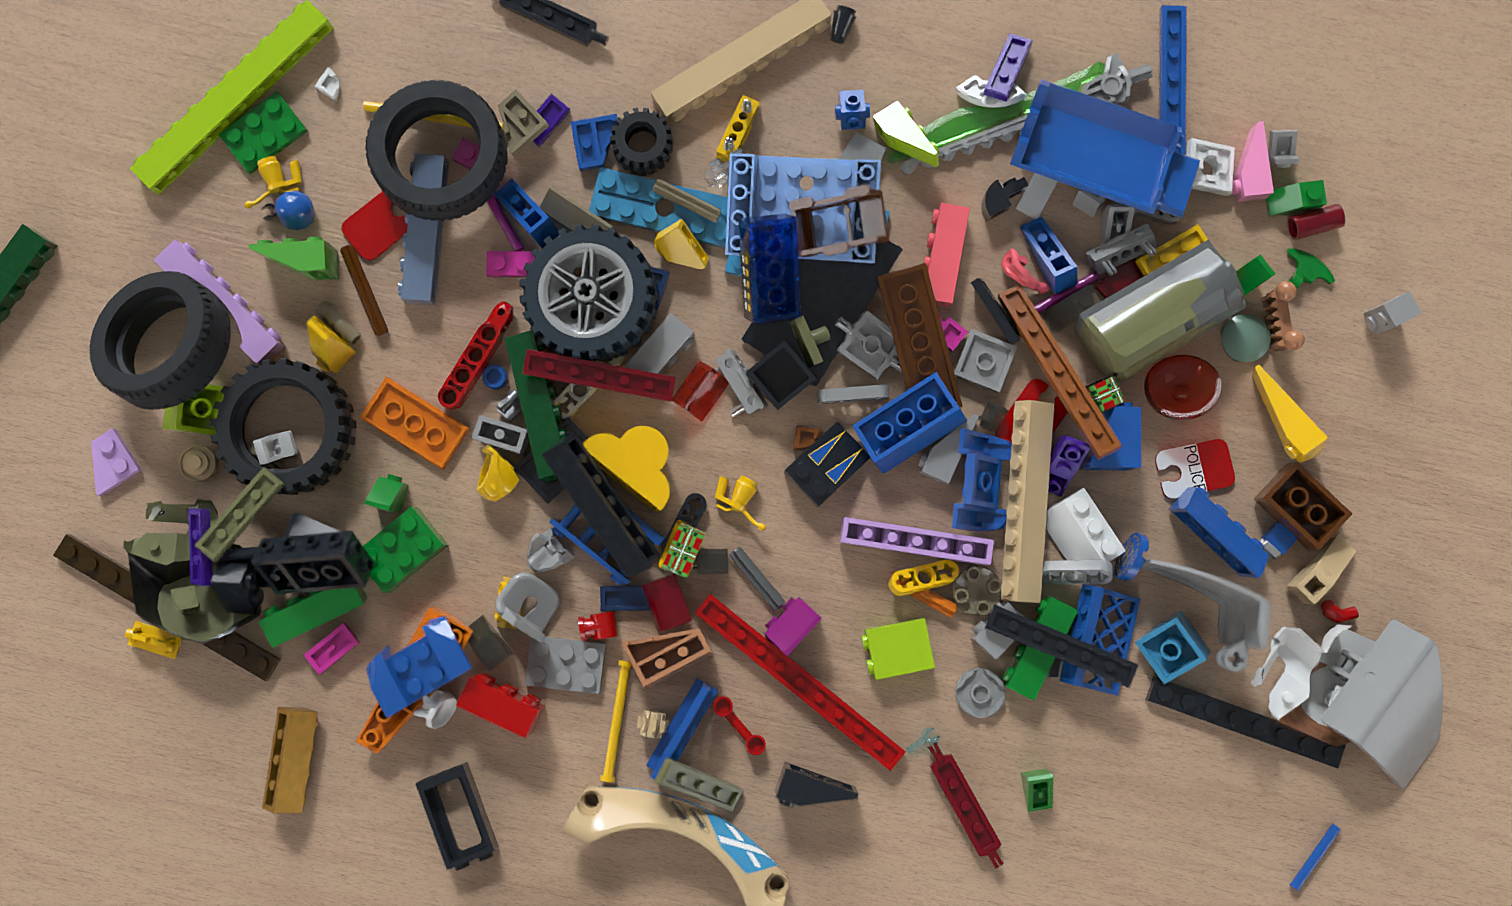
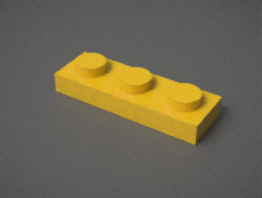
M1199 224L1156 248L1157 254L1150 257L1146 254L1135 262L1142 274L1146 276L1208 239Z

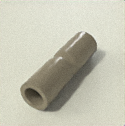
M323 301L318 305L316 312L330 326L334 327L350 345L355 344L360 339L361 334L347 320L343 319L327 301Z

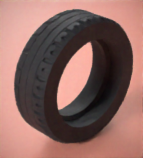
M421 81L398 90L389 96L377 109L378 111L375 112L374 118L371 120L367 130L368 135L365 141L366 159L373 178L386 197L400 210L424 220H453L476 211L478 207H482L485 202L490 200V196L495 194L506 171L507 144L494 111L475 91L451 81ZM434 115H452L466 120L477 134L479 156L472 169L463 178L445 187L423 188L413 185L401 174L396 163L395 153L401 137L413 124Z
M161 271L144 275L120 289L100 313L90 339L92 369L97 380L106 389L134 406L148 410L174 407L200 393L220 370L230 345V318L222 301L192 277L176 271ZM187 307L188 321L186 331L174 353L158 367L145 373L136 374L134 368L135 353L146 330L162 315L178 308Z

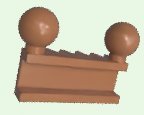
M1289 281L1281 282L1275 290L1261 298V301L1268 302V305L1262 309L1269 312V315L1264 317V320L1271 321V324L1267 327L1273 332L1270 338L1274 343L1269 346V349L1276 351L1298 350L1305 342L1304 335L1300 331L1292 330L1288 301L1295 297L1296 287Z

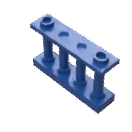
M576 505L572 507L561 522L553 518L550 520L549 523L554 526L551 530L562 539L567 536L609 570L611 572L609 577L621 586L623 583L629 585L632 582L620 568L616 569L606 561L611 554L605 547L598 554L587 545L596 534L591 526L586 529L580 538L568 530L581 513ZM628 508L651 543L661 546L665 537Z

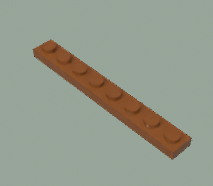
M1019 284L999 293L997 299L1096 458L1099 460L1120 450L1122 447L1120 441L1022 286Z

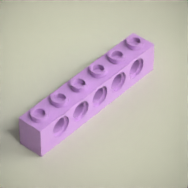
M844 517L842 519L839 543L991 565L994 540Z

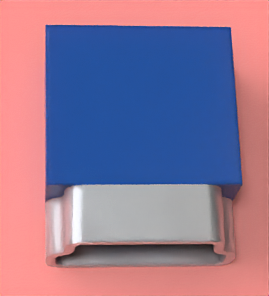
M1275 522L1259 541L1265 546L1263 550L1276 561L1280 555H1284L1298 538L1283 524Z

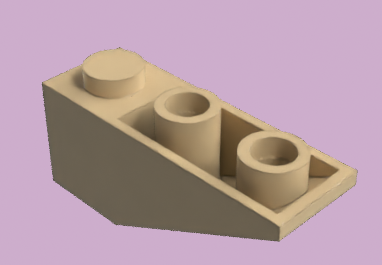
M1336 534L1286 587L1303 604L1315 605L1332 588L1356 551L1339 534Z

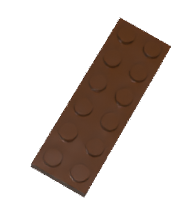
M926 263L876 276L906 391L937 372L959 408L963 407Z

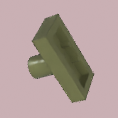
M804 316L789 322L807 365L812 367L823 362L816 345L830 340L828 329L823 326L810 332Z

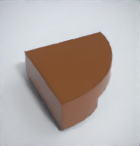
M797 425L793 450H804L810 447L818 439L821 429Z

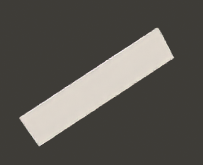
M1035 173L1016 209L1037 219L1058 181Z

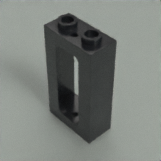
M468 762L421 779L415 783L447 870L455 868L458 871L468 867L471 860L478 858L480 862L494 856L493 852L499 846ZM458 778L461 782L481 837L479 844L464 850L458 847L437 789L438 785Z

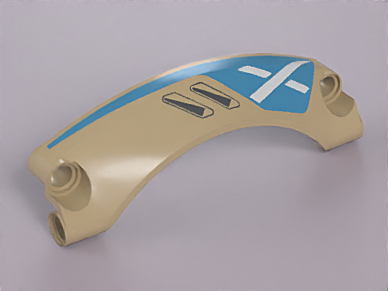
M590 786L581 795L563 829V833L587 844L607 834L632 828H656L676 832L700 843L722 861L737 882L746 906H783L786 898L785 894L788 890L787 874L757 842L713 811L674 795L634 787ZM589 793L596 794L599 798V803L590 805L586 801V795ZM774 877H781L784 883L781 887L775 888L771 886L770 880Z

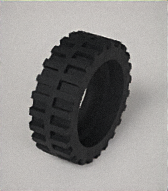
M279 358L277 362L270 359L262 360L261 366L251 364L245 367L247 373L244 375L236 373L231 378L235 383L231 387L224 386L220 391L225 395L221 403L217 401L214 403L213 408L218 409L217 418L210 419V426L216 427V435H210L211 441L219 445L220 450L216 451L215 454L218 459L224 460L227 463L224 466L225 470L230 474H235L237 476L236 480L240 483L248 485L260 470L265 467L285 483L277 493L280 495H298V492H311L315 490V486H324L330 482L328 477L331 474L338 475L342 470L339 467L342 460L348 461L351 454L346 452L349 444H355L356 438L351 436L352 428H357L356 421L351 419L350 414L354 412L352 404L346 401L345 397L348 395L344 389L339 388L336 385L337 382L332 377L324 374V372L303 362H293ZM278 386H294L307 391L318 401L325 416V433L319 449L309 461L291 469H274L264 464L260 465L259 461L250 453L245 440V422L251 406L264 392Z

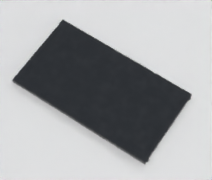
M891 241L877 243L875 263L792 258L741 340L767 355L782 341L787 339L806 362L789 322L804 316L810 332L825 326L829 331L830 340L816 345L823 362L810 367L817 375V379L811 385L817 386L837 355V349L845 339L846 332L835 325L836 321L842 316L850 324L857 322L879 288L876 276L889 273L903 249Z

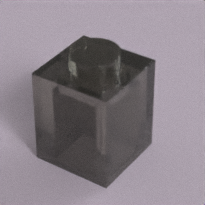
M728 548L699 549L693 563V569H698V574H728Z

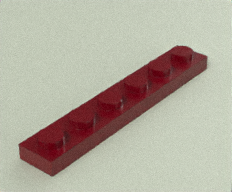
M530 349L526 351L522 372L524 375L668 402L672 401L676 377Z

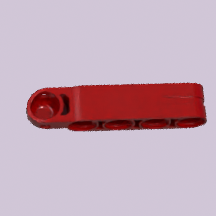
M505 301L498 303L491 311L485 323L481 324L438 392V401L442 406L450 410H457L462 407L501 345L503 335L513 321V305ZM493 329L496 331V336L493 340H485V334L488 330ZM477 350H481L483 352L482 359L478 362H473L472 354ZM464 371H469V380L465 383H460L459 375ZM450 392H455L456 401L452 404H447L446 396Z

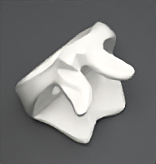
M436 690L430 698L427 695L423 696V709L414 711V715L426 718V725L430 728L442 727L454 714L457 700L450 691Z

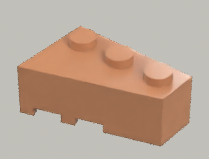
M700 629L621 642L643 687L646 689L714 654L704 633Z

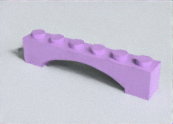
M174 240L154 259L164 271L184 273L206 286L222 300L239 327L243 342L239 347L256 364L262 365V360H272L285 347L280 341L282 336L272 327L268 329L263 324L265 319L255 310L251 312L246 307L248 302L238 293L234 295L229 290L231 285L223 277L219 276L217 278L212 273L214 268L206 260L202 259L200 261L195 256L197 251L189 243L185 242L182 244Z

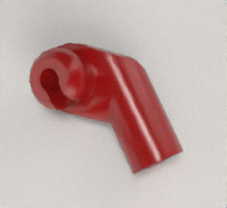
M1325 600L1321 603L1323 615L1334 623H1342L1359 617L1355 606L1341 609L1332 600Z

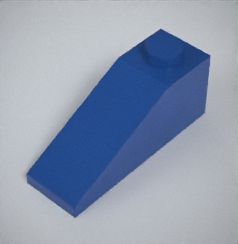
M510 179L495 192V197L542 249L547 245L543 240L548 236L553 240L560 236L559 230L551 219L513 179Z
M1041 216L1021 225L1020 230L1045 280L1054 293L1058 294L1077 285V266L1044 218Z

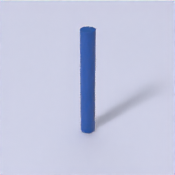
M1334 824L1329 827L1290 883L1292 888L1297 891L1300 890L1341 831L1339 827Z

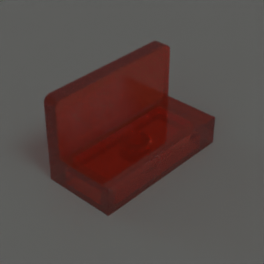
M699 360L672 397V401L698 420L703 421L723 394L729 382L714 368Z

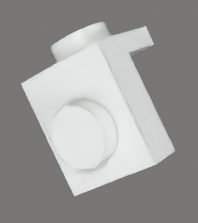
M290 430L253 441L260 465L298 453L293 434Z

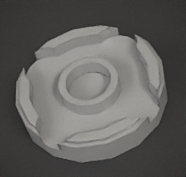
M974 668L960 676L956 683L955 697L962 711L971 717L986 718L997 713L1002 707L1005 700V688L1002 680L989 669Z

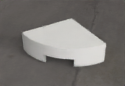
M327 67L314 87L337 102L341 93L340 81L336 74Z

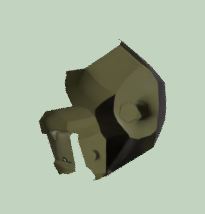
M197 499L195 504H163L161 501L147 503L148 507L146 509V519L157 522L186 523L188 526L189 509H210L211 526L219 518L218 511L212 500ZM189 530L186 534L146 533L131 541L124 540L123 548L128 554L135 613L146 622L182 639L203 644L221 638L261 615V604L256 614L227 613L212 585L200 586L191 584ZM233 543L229 549H237L243 547H241L239 544ZM212 561V577H213V574H214V572H215V570H216V568H217V566L213 563V561Z

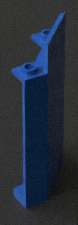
M1041 79L1010 165L1154 214L1155 209L1182 218L1200 160L1174 151L1175 149L1179 150L1185 136L1181 135L1182 127Z

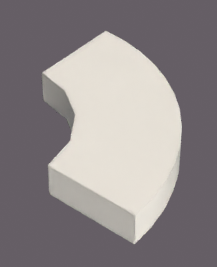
M976 75L956 87V93L964 100L983 107L1009 106L1025 98V93L1016 84H1014L1007 102L984 95V88L988 81L982 80Z

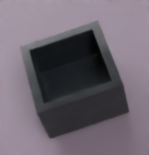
M787 339L746 371L777 410L817 379V375Z

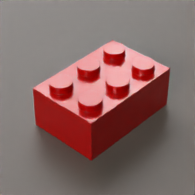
M484 672L482 675L477 674L469 677L457 701V707L523 738H527L533 733L545 708V705L540 703V698L532 694L524 696L518 693L519 689L508 683L504 685L496 683L494 676Z

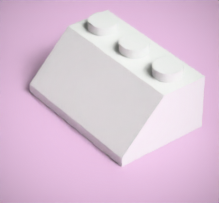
M1085 488L1077 489L1047 509L1046 531L1066 561L1105 560L1110 562L1126 551ZM1073 571L1075 574L1081 573L1079 571Z

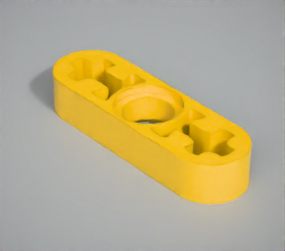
M942 560L900 570L893 574L888 586L893 594L904 596L948 585L958 577L959 568L951 560ZM944 567L946 571H951L949 576L941 574L936 578V574L940 573ZM918 573H927L930 577V582L927 584L921 583L918 579ZM911 578L912 581L906 583V585L903 588L901 585L896 584L898 579H900L901 582L908 581Z

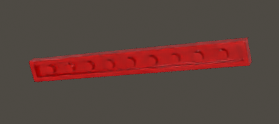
M711 593L695 612L697 616L889 771L895 767L906 751Z

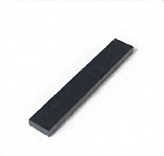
M995 604L985 626L986 629L1127 688H1130L1139 664Z

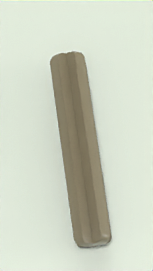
M658 179L653 186L655 193L714 223L721 216L720 209L661 179Z

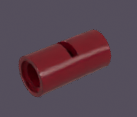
M1333 204L1290 216L1287 220L1289 234L1293 240H1298L1342 228L1346 221L1345 213L1341 205Z

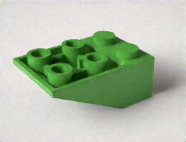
M308 237L307 241L285 238L279 243H273L272 240H258L257 244H249V249L263 258L314 281L339 279L338 250L323 240L322 237Z

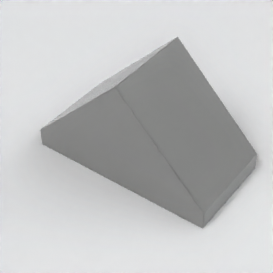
M1125 204L1108 205L1101 212L1102 244L1131 231L1134 207Z

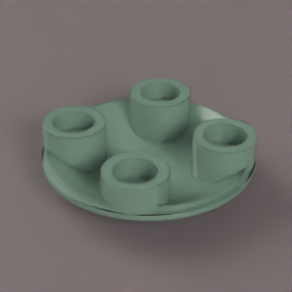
M1239 314L1232 317L1221 329L1220 333L1223 348L1235 362L1256 361L1267 352L1270 346L1271 338L1267 325L1262 319L1252 314Z

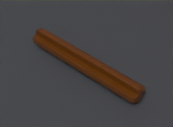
M346 245L340 249V252L376 336L385 335L389 331L357 253L352 245Z

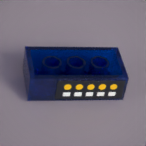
M787 213L738 218L744 318L752 323H761L801 317L797 218Z

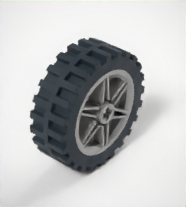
M582 224L575 225V230L570 232L563 228L558 231L560 236L554 240L548 236L543 240L547 245L541 251L535 248L532 252L535 256L532 264L526 262L523 268L527 272L526 279L520 278L519 286L523 288V295L519 296L520 304L525 308L523 316L531 325V331L541 342L559 355L594 362L596 360L612 361V357L620 354L624 356L627 354L626 349L633 344L637 347L641 343L639 340L644 332L648 334L651 329L649 323L651 318L656 317L655 303L659 302V294L656 292V278L653 275L650 264L639 248L625 235L623 237L619 235L616 230L608 228L607 231L602 229L600 225L592 224L591 228H585ZM577 267L582 268L580 277L574 274V270ZM606 269L608 274L600 277L599 271ZM567 288L569 292L561 296L560 290ZM586 288H589V289H590V291H589L590 296H588V297H586V296L584 295V294H585V290H584V289H586ZM613 291L618 292V297L615 300L610 299V293ZM574 310L578 311L577 319H573L570 316ZM603 312L604 318L596 320V314Z

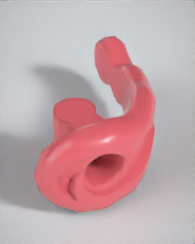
M1010 249L1004 255L1001 262L1002 269L1008 277L1025 287H1029L1033 291H1038L1040 294L1049 291L1050 286L1048 283L1039 282L1024 268L1028 263V259L1025 256H1020L1015 249Z

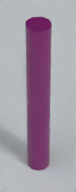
M490 196V200L487 202L514 251H521L524 249L522 243L495 196Z
M1094 271L1078 280L1077 285L1052 295L1034 307L1041 314L1100 280L1101 276Z

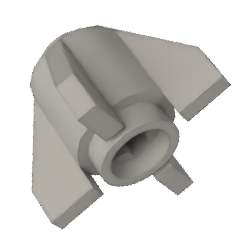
M551 527L543 535L538 532L531 538L527 552V564L535 572L544 573L545 571L556 569L559 565L566 564L575 557L574 553L563 548L562 544L556 539V534L551 530Z

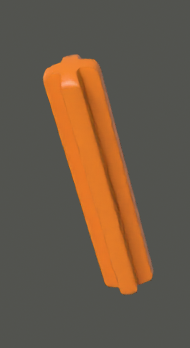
M898 579L896 584L901 585L903 588L906 585V583L912 581L911 579H909L908 581L901 582L900 579ZM929 589L908 594L951 618L958 607L955 603Z

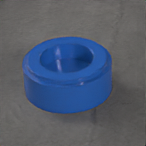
M490 365L483 371L482 380L488 388L499 390L507 384L508 374L501 366Z

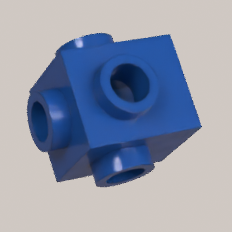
M839 91V105H835V120H840L841 130L865 128L866 118H870V104L865 103L864 91Z

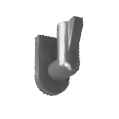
M516 389L510 391L497 404V412L510 422L522 411Z

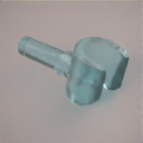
M926 728L922 733V737L907 747L906 750L910 754L927 742L935 743L939 740L940 735L930 740L928 733L934 728Z

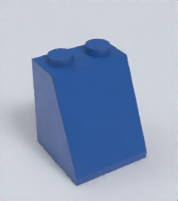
M1122 402V404L1111 407V409L1103 413L1104 418L1120 441L1121 449L1098 460L1090 448L1080 464V470L1130 471L1141 468V407H1133V403Z

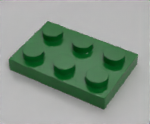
M275 91L218 135L249 174H252L259 168L257 164L259 160L276 156L308 132V129L280 93Z

